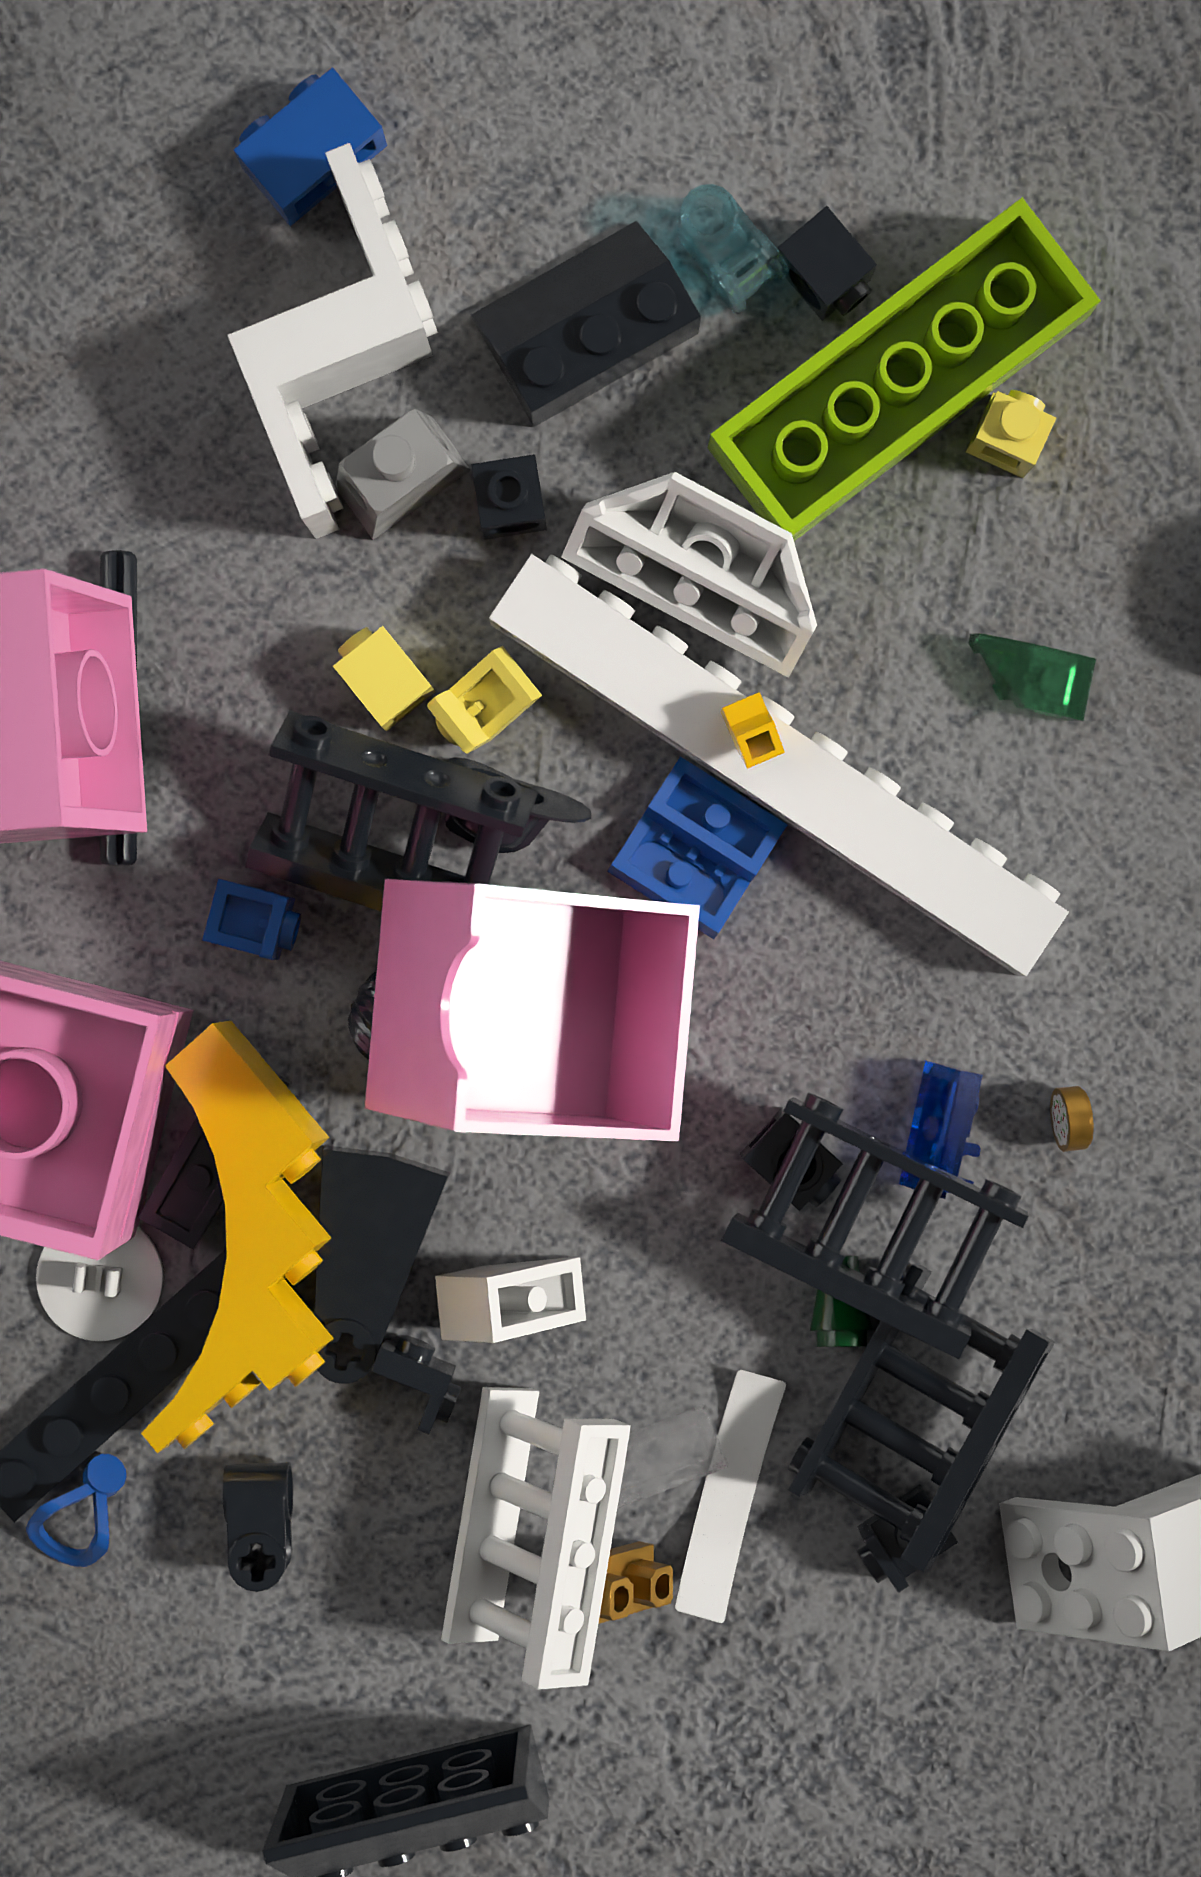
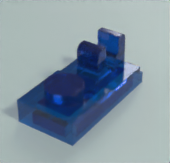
M925 1061L906 1152L973 1184V1181L958 1175L963 1156L979 1157L980 1146L966 1141V1138L970 1137L973 1118L979 1106V1090L983 1075L947 1064ZM902 1170L899 1184L914 1190L920 1178ZM943 1190L940 1198L946 1199V1194L949 1192Z

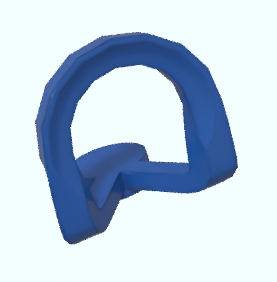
M100 1454L94 1457L84 1468L82 1474L83 1486L48 1501L40 1506L31 1516L26 1526L27 1535L33 1544L47 1556L74 1567H87L94 1564L108 1551L109 1520L107 1498L115 1495L125 1484L127 1478L123 1463L113 1455ZM93 1495L95 1535L87 1548L74 1549L57 1542L45 1531L43 1523L59 1510Z

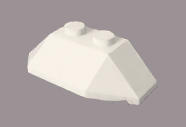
M676 472L586 503L561 558L788 678L817 626L792 533Z

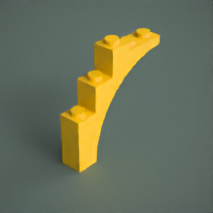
M232 1021L212 1023L165 1065L193 1106L214 1154L225 1203L227 1257L219 1306L202 1353L176 1396L141 1433L157 1453L178 1441L183 1449L187 1448L214 1425L207 1414L224 1400L230 1408H233L261 1384L260 1380L269 1391L287 1379L295 1387L298 1386L325 1363V1360L318 1352L334 1339L285 1280L287 1278L292 1285H295L311 1273L323 1261L316 1251L331 1239V1236L283 1180L285 1177L292 1184L309 1172L321 1160L315 1150L330 1137Z

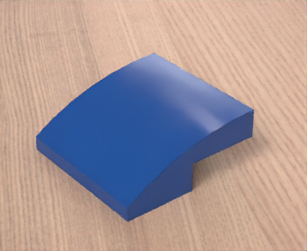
M680 756L607 872L654 902L699 906L698 930L715 939L750 882L757 875L787 824Z

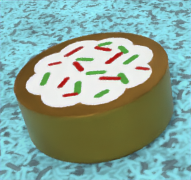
M1080 1086L1055 1088L1051 1095L1050 1114L1054 1138L1059 1149L1063 1152L1087 1149L1092 1142L1094 1132L1093 1113L1087 1093Z

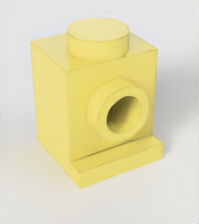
M1011 390L1008 395L1000 391L993 392L966 453L1024 478L1035 466L1056 421V417L1043 412L1045 404L1027 393L1017 390Z

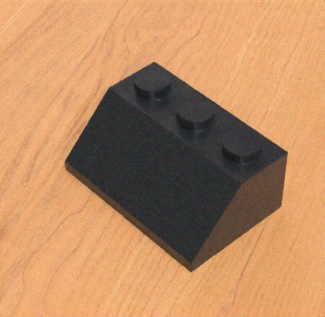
M635 221L471 314V318L531 424L535 427L696 336L699 333L701 315L669 259L639 223Z

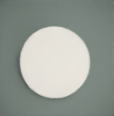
M137 1227L134 1238L100 1260L44 1247L38 1261L36 1273L38 1295L49 1317L67 1333L90 1341L118 1339L137 1329L155 1310L162 1294L164 1282L163 1265L159 1252L151 1238L139 1227Z

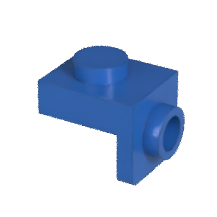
M218 879L202 941L252 953L269 960H279L282 949L292 951L300 927L301 914L292 912L295 898Z

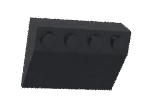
M527 1725L286 1785L262 1850L265 1864L289 1877H346L353 1872V1867L378 1861V1865L381 1867H392L411 1860L417 1851L440 1846L441 1851L444 1852L457 1851L474 1844L477 1841V1836L502 1831L504 1836H517L534 1830L539 1826V1821L548 1819L549 1795L532 1727Z

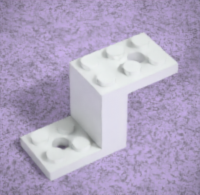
M350 143L325 152L373 276L228 335L301 519L316 539L339 530L333 512L343 509V505L330 473H327L323 462L312 463L309 453L320 448L302 408L431 357L432 352L427 337L438 333L433 321V314L419 280L409 285L405 281L404 277L412 275L414 272L395 220L385 224L381 222L380 218L388 216L390 213L371 160L368 159L358 163Z
M1201 1474L1116 1507L1015 1497L999 1503L1017 1629L1168 1652L1201 1637ZM1058 1557L1065 1564L1069 1565L1072 1575L1071 1582L1060 1571Z

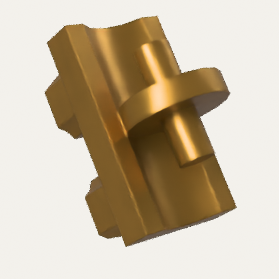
M638 1541L610 1549L598 1624L625 1618L630 1614L653 1607L658 1608L671 1604L673 1599V1569L671 1565L654 1562V1544Z

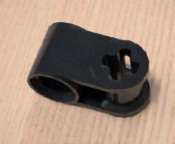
M290 1462L225 1465L223 1474V1511L225 1521L227 1522L228 1568L230 1576L235 1583L245 1590L260 1592L270 1589L278 1583L291 1561L293 1551L291 1519L294 1497L293 1474ZM256 1543L263 1545L265 1555H275V1558H272L266 1570L259 1569L257 1559L247 1558V1555H249Z

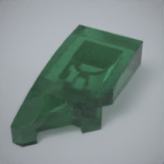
M981 633L970 634L968 644L974 654L980 653L996 681L992 687L999 700H1013L1016 708L1068 721H1084L1096 658Z

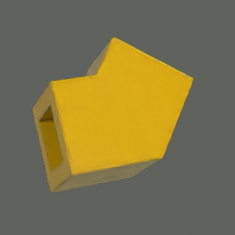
M760 692L721 709L720 712L734 745L747 769L785 753L774 720L768 712Z

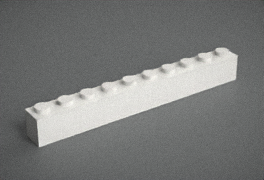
M550 554L546 562H544L535 555H530L490 615L491 626L1017 976L1028 975L1069 913V911L1055 903L1060 896L1056 889L1029 873L1022 881L1002 867L1007 858L998 850L978 838H975L971 845H968L949 832L954 822L947 816L923 802L917 810L896 797L901 787L893 780L871 767L863 775L843 761L848 753L843 747L819 732H815L813 737L809 739L790 726L795 717L789 711L765 696L762 698L774 720L785 753L747 769L720 712L723 707L746 698L745 695L737 691L741 684L740 679L713 661H709L704 669L683 655L688 645L668 630L656 625L652 633L632 621L630 618L635 610L614 594L603 590L600 596L596 597L577 583L582 575L558 557Z

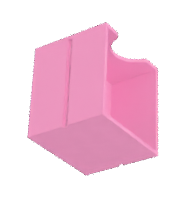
M47 569L0 573V844L147 832L131 596Z
M385 879L365 1109L452 1131L679 1141L699 906L476 884Z
M0 961V1236L95 1260H100L135 1237L140 1223L138 1217L144 1207L175 1085V1080L165 1065L184 1049L193 1014L192 1009Z

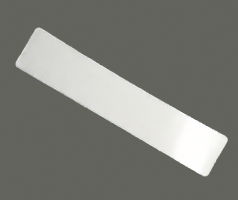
M739 1370L736 1374L712 1454L686 1555L675 1609L679 1612L718 1623L725 1621L735 1569L754 1492L776 1415L786 1388V1383L744 1370Z

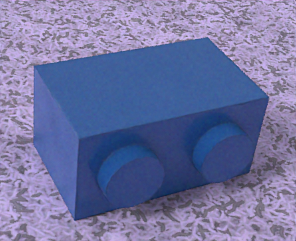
M333 67L321 77L314 74L301 81L290 93L288 98L290 103L271 119L268 115H264L253 121L240 135V144L233 149L242 169L289 226L293 225L337 188L325 152L350 143L356 160L360 163L368 159L371 160L387 147L382 126Z

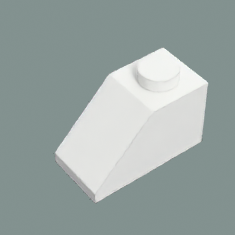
M580 1257L487 1265L435 1276L442 1340L495 1343L586 1320Z

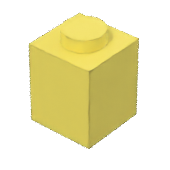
M384 626L380 627L373 634L368 627H365L350 637L338 649L339 654L343 658L333 665L334 669L386 731L435 693L430 683Z

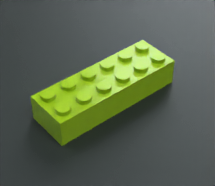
M1022 197L712 432L709 438L708 450L758 516L792 533L793 541H796L1083 323L1099 305L1101 300Z

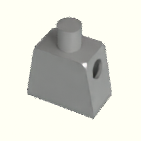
M414 409L339 463L336 489L374 540L470 471V468L435 419Z

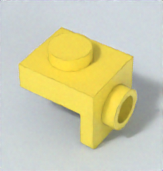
M501 646L492 650L449 690L435 696L427 704V707L436 717L435 721L440 733L450 743L459 746L463 752L468 754L496 737L536 702L542 694L506 649Z

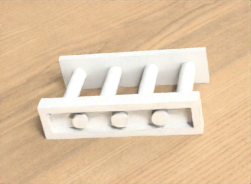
M483 1387L441 1640L448 1644L498 1641L499 1636L526 1649L522 1682L536 1689L588 1685L631 1425L615 1419H564L562 1429L535 1418L539 1396L538 1390L533 1388ZM530 1445L558 1455L552 1493L525 1482ZM520 1508L548 1520L542 1557L514 1545ZM509 1572L537 1584L531 1621L504 1609Z

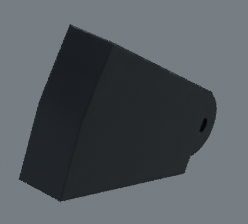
M326 1146L323 1149L319 1223L331 1236V1239L318 1250V1255L323 1261L317 1266L314 1315L334 1338L330 1341L331 1343L338 1342L343 1333H349L354 1336L353 1346L363 1349L362 1358L352 1357L347 1367L336 1364L337 1354L327 1350V1345L322 1348L318 1353L325 1360V1363L317 1370L327 1380L339 1384L353 1383L363 1378L372 1368L450 1172L392 1153Z

